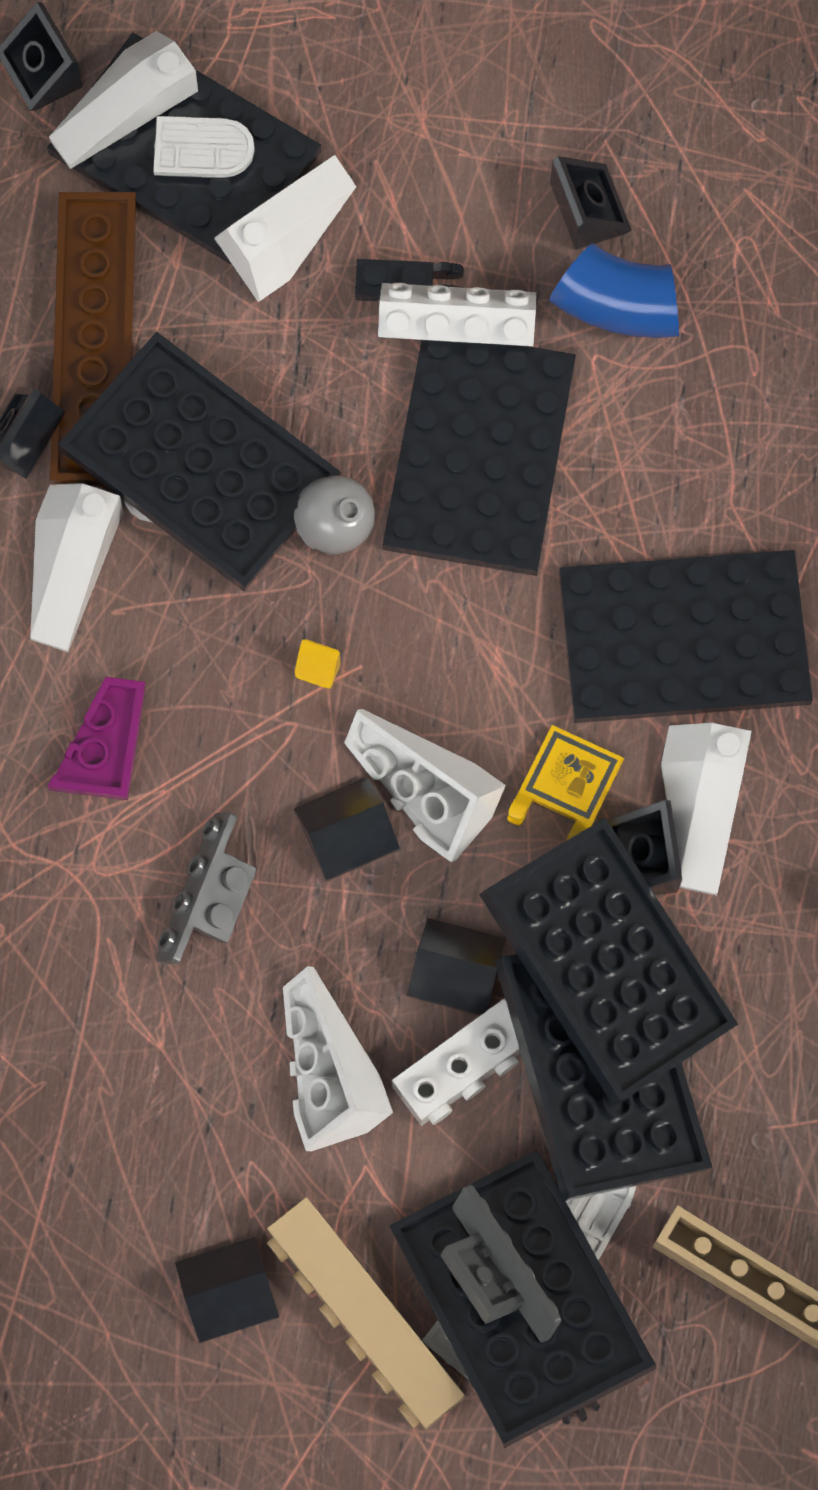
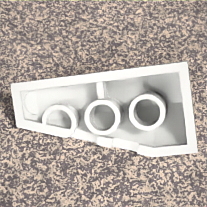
M155 31L122 52L54 130L49 139L71 169L198 92L196 70L175 41Z
M334 155L214 238L258 302L293 277L352 194L356 185Z
M83 483L49 485L37 515L35 526L30 634L32 641L69 652L124 512L119 495Z
M364 709L357 710L344 742L372 779L380 780L393 796L390 802L398 811L403 809L416 825L413 831L420 840L450 862L457 860L493 817L506 786L475 763Z
M716 723L669 725L661 770L666 800H671L682 873V882L679 888L717 896L751 736V731Z
M307 966L283 987L287 1036L293 1038L295 1061L289 1063L290 1076H297L299 1099L293 1100L294 1117L305 1150L314 1151L368 1133L390 1116L393 1111L379 1073L314 967Z

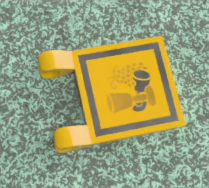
M552 725L518 794L509 808L507 820L517 826L522 825L533 801L574 820L575 823L567 837V840L571 839L593 825L624 758Z

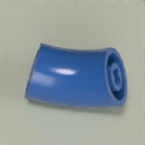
M592 243L571 264L556 285L549 299V302L565 313L589 325L609 332L634 337H679L678 310L671 264L651 265L631 262L616 257Z

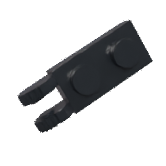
M357 259L355 300L380 301L382 283L433 286V279L457 280L461 277L463 278L464 267L453 262L434 264V262ZM439 284V285H443V286H447V287H458V288H460V286H456V285L454 286V285H447V284Z

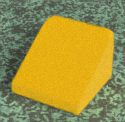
M302 639L295 667V677L330 689L341 664L339 650Z

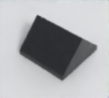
M36 2L0 45V60L30 111H36L83 87L77 60L44 4Z
M557 156L552 160L550 185L575 250L589 246L592 243L596 244L625 235L631 231L606 164Z
M18 387L0 416V465L27 479L63 418L65 411L36 389Z
M367 777L294 808L297 819L326 882L400 850L384 803Z
M663 800L607 820L654 894L677 893L682 882V873L671 800Z
M428 918L417 949L407 997L481 1016L488 1011L498 973L495 961L502 957L506 938Z
M255 1237L175 1262L183 1295L199 1343L279 1318Z

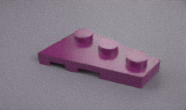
M105 677L83 718L84 722L74 741L67 748L64 754L65 758L56 775H53L47 786L49 791L128 801L145 698V682Z

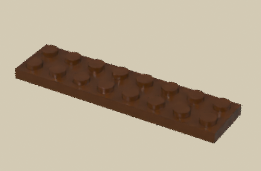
M59 192L52 402L63 409L65 414L51 436V485L83 483L89 486H105L59 451L58 444L133 359L136 242L135 192Z

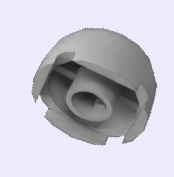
M333 475L314 480L301 491L298 508L294 511L297 532L305 544L327 555H337L354 550L368 538L374 527L375 508L372 497L363 485L348 477Z

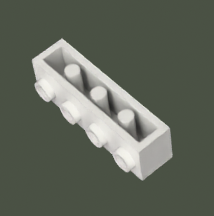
M382 283L378 337L533 346L536 292L491 290L479 287L458 288L443 285L424 286L405 283Z
M505 998L392 1080V1088L420 1126H423L429 1120L432 1125L439 1123L453 1111L450 1107L451 1104L462 1096L466 1101L470 1100L486 1087L483 1083L484 1080L495 1072L501 1077L519 1063L516 1057L521 1053Z

